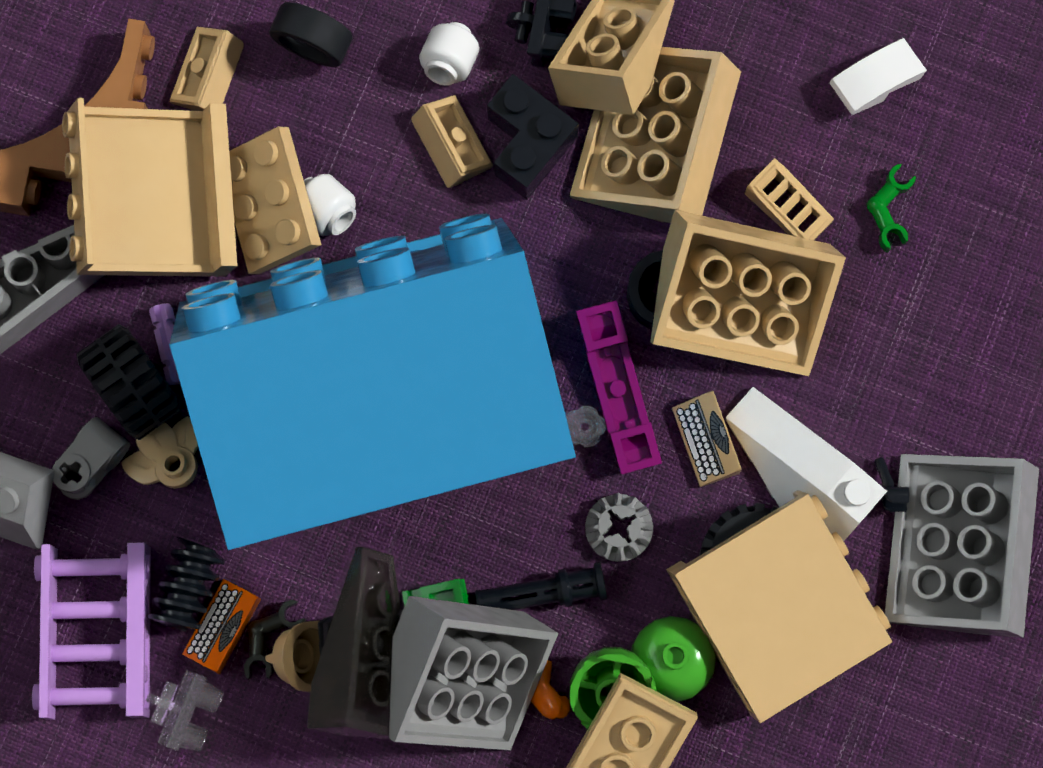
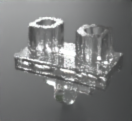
M186 670L174 702L172 701L178 685L166 681L160 697L148 693L146 701L157 705L151 722L163 726L167 713L170 710L157 743L176 751L180 747L201 751L208 729L190 723L196 706L215 713L224 692L207 683V677Z

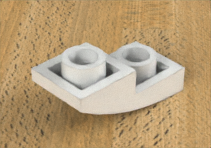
M903 38L858 61L832 78L829 83L851 115H854L883 102L890 92L921 79L927 70Z

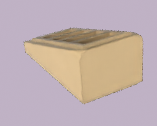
M776 158L746 188L745 195L788 235L815 240L834 221V218ZM775 178L780 184L767 195L763 189ZM788 190L792 196L779 208L775 202ZM800 201L805 207L791 220L787 214ZM813 213L817 219L803 233L798 226Z

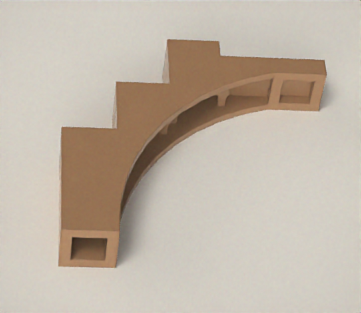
M128 19L121 57L109 78L84 107L148 109L145 103L137 102V99L143 100L147 86V76L143 75L145 60L151 61L155 48V37L151 36L145 21ZM62 124L26 143L0 150L1 212L30 216L32 205H37L40 199L41 181L37 180L38 177L72 182L65 175V157L67 153H70L69 138L63 136Z

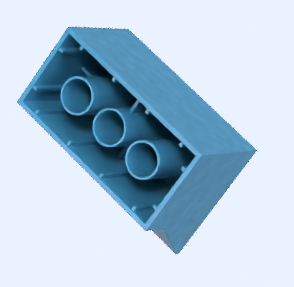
M489 214L471 215L439 226L440 234L410 242H406L405 236L387 237L355 248L356 256L323 265L321 258L299 260L271 270L272 278L239 287L236 280H225L198 287L185 294L187 300L179 302L169 345L228 550L576 457L525 253L502 218L491 220Z

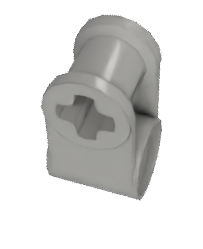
M99 417L92 418L80 430L74 442L52 467V470H55L53 482L70 499L80 500L86 498L108 472L115 468L124 458L130 448V442ZM72 471L75 474L79 473L82 479L76 483L72 480L69 481L66 476Z

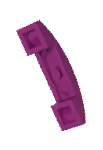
M617 300L576 311L593 383L620 474L662 464L651 422L649 423L627 344L628 338Z

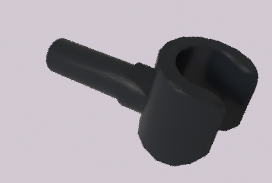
M879 457L875 459L874 463L882 481V487L887 490L886 494L882 497L883 509L889 512H907L906 503L909 502V488L894 487L893 479L884 458Z

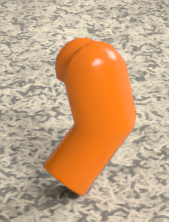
M547 660L531 703L542 716L551 720L555 718L562 719L570 711V701L566 696H560L550 685L552 661Z

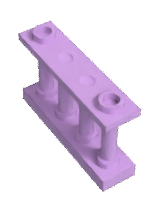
M127 543V554H121L120 558L58 559L57 548L50 544H41V555H36L34 560V576L36 581H41L39 684L33 685V709L39 710V718L55 720L56 705L119 704L120 709H126L127 717L150 718V619L146 618V616L150 614L151 547L146 543ZM120 575L122 580L127 579V596L121 597L120 601L57 602V576ZM120 618L121 622H127L126 639H121L120 644L56 645L57 619ZM120 661V665H126V683H120L119 687L56 688V662Z

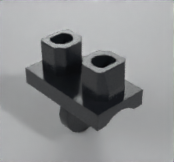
M537 0L534 15H532L534 3L522 1L520 12L508 13L506 24L516 30L515 42L525 44L528 32H531L527 54L532 57V66L544 67L545 60L554 59L569 35L551 32L553 21L573 24L577 9L576 0Z

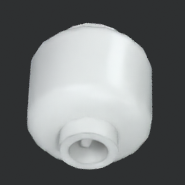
M458 22L438 24L431 29L419 55L420 64L426 76L437 84L452 85L459 83L468 77L479 53V44L474 35L471 34L470 29L464 24Z
M320 174L314 178H306L304 183L319 235L329 236L343 233L350 227L356 216L355 196L330 174Z

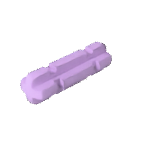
M169 303L155 305L150 308L149 313L152 324L157 328L154 330L161 362L166 365L163 368L166 382L169 385H179L180 380L169 345L174 327L173 322H175L173 308Z

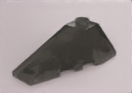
M356 547L311 683L307 729L342 736L390 739L392 640L396 630L395 615L400 610L393 555L365 547Z

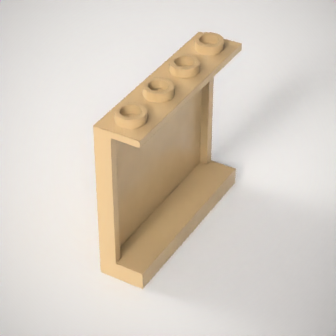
M77 98L69 110L64 112L62 119L63 136L69 138L70 153H67L65 157L66 178L72 181V194H69L67 200V215L69 220H74L75 236L70 238L69 253L71 261H76L77 275L225 277L237 267L226 104L210 103L203 111L84 107V98Z
M799 490L792 493L795 498L687 564L680 561L666 569L697 624L709 638L716 657L749 714L759 723L772 717L892 643L886 631L891 627L889 620L878 605L872 607L865 594L870 591L865 578L858 569L852 571L845 559L849 551L844 541L837 532L831 534L823 521L828 517L823 504L816 495L810 497L808 493Z

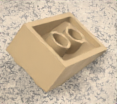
M591 0L548 67L559 104L562 106L634 115L651 86L675 1Z

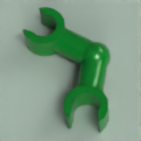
M902 164L895 165L889 171L886 183L867 202V209L872 214L881 232L878 240L879 245L887 253L891 249L890 243L887 240L888 233L897 234L903 245L908 242L906 229L899 224H895L887 208L898 194L910 190L915 182L916 176L904 185L895 181L894 175Z

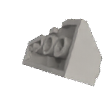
M0 452V537L36 550L41 548L55 470Z

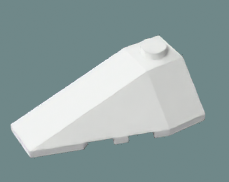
M754 387L749 390L725 418L778 506L781 507L795 497L792 493L797 490L808 493L810 497L816 495L828 514V517L823 520L831 534L837 532L843 541L887 492L854 462Z

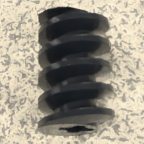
M176 537L186 548L171 550L170 555L179 562V565H167L164 571L173 578V581H161L158 584V587L167 594V598H153L152 603L161 611V614H147L146 618L186 632L187 629L201 628V624L192 617V614L207 612V608L198 601V598L213 596L214 592L205 586L204 583L205 581L219 580L220 576L210 567L211 565H224L226 560L211 548Z

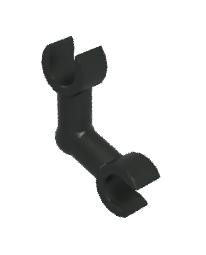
M286 601L278 612L249 624V658L244 665V673L248 679L251 678L250 668L255 661L265 663L266 677L268 679L272 675V663L265 660V656H267L266 636L284 627L292 628L306 621L305 618H302L296 622H289L285 618L286 610L298 604V601Z

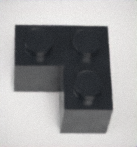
M514 74L510 76L487 105L488 120L513 138L495 160L494 174L528 200L578 138L579 123Z

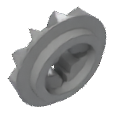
M616 493L601 498L590 509L586 519L585 532L590 546L598 555L607 560L623 562L634 559L645 551L652 538L653 522L648 508L636 497ZM609 512H612L619 520L635 518L626 529L628 538L631 541L630 543L619 534L609 535L604 538L603 535L608 533V530L612 527Z

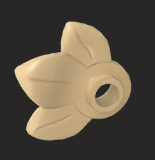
M187 416L181 419L173 428L167 423H163L141 440L136 439L139 451L122 461L124 471L140 484L150 485L161 482L169 488L188 486L195 479L198 468L197 460L194 456L198 449V444L190 417ZM181 461L180 467L176 471H169L173 463Z

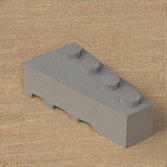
M74 225L38 240L37 244L21 251L15 250L1 256L0 354L104 276L77 275L76 261H71L69 253L70 238L75 236Z

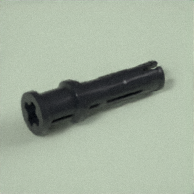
M601 562L594 563L593 568L567 572L565 568L558 569L559 572H555V577L515 583L481 591L476 590L477 605L518 610L560 602L561 606L570 607L573 601L599 597L601 601L608 600ZM590 582L592 583V584L581 585V586H576V587L574 586V585L585 584V583H590ZM557 588L555 591L545 592L546 590ZM535 592L537 593V594L528 595V596H522V597H517V598H511V599L501 600L502 598H507V597H513V596L524 595V594L535 593Z

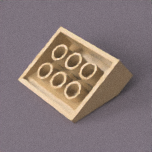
M662 47L651 86L634 115L593 110L570 197L579 201L671 223L674 210L703 215L741 71L722 52Z
M674 210L663 248L650 342L664 347L809 376L846 257L828 243Z

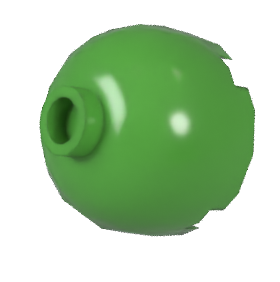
M667 616L653 620L639 632L632 645L631 652L635 653L649 667L656 684V691L676 702L688 700L696 696L706 688L714 674L716 654L709 642V638L703 633L698 624L688 618ZM636 671L637 678L642 682L641 674Z
M604 647L589 653L577 664L570 680L569 699L573 712H575V715L581 720V724L587 730L620 673L656 691V684L649 667L635 653L621 647ZM636 671L641 674L642 682L637 678Z

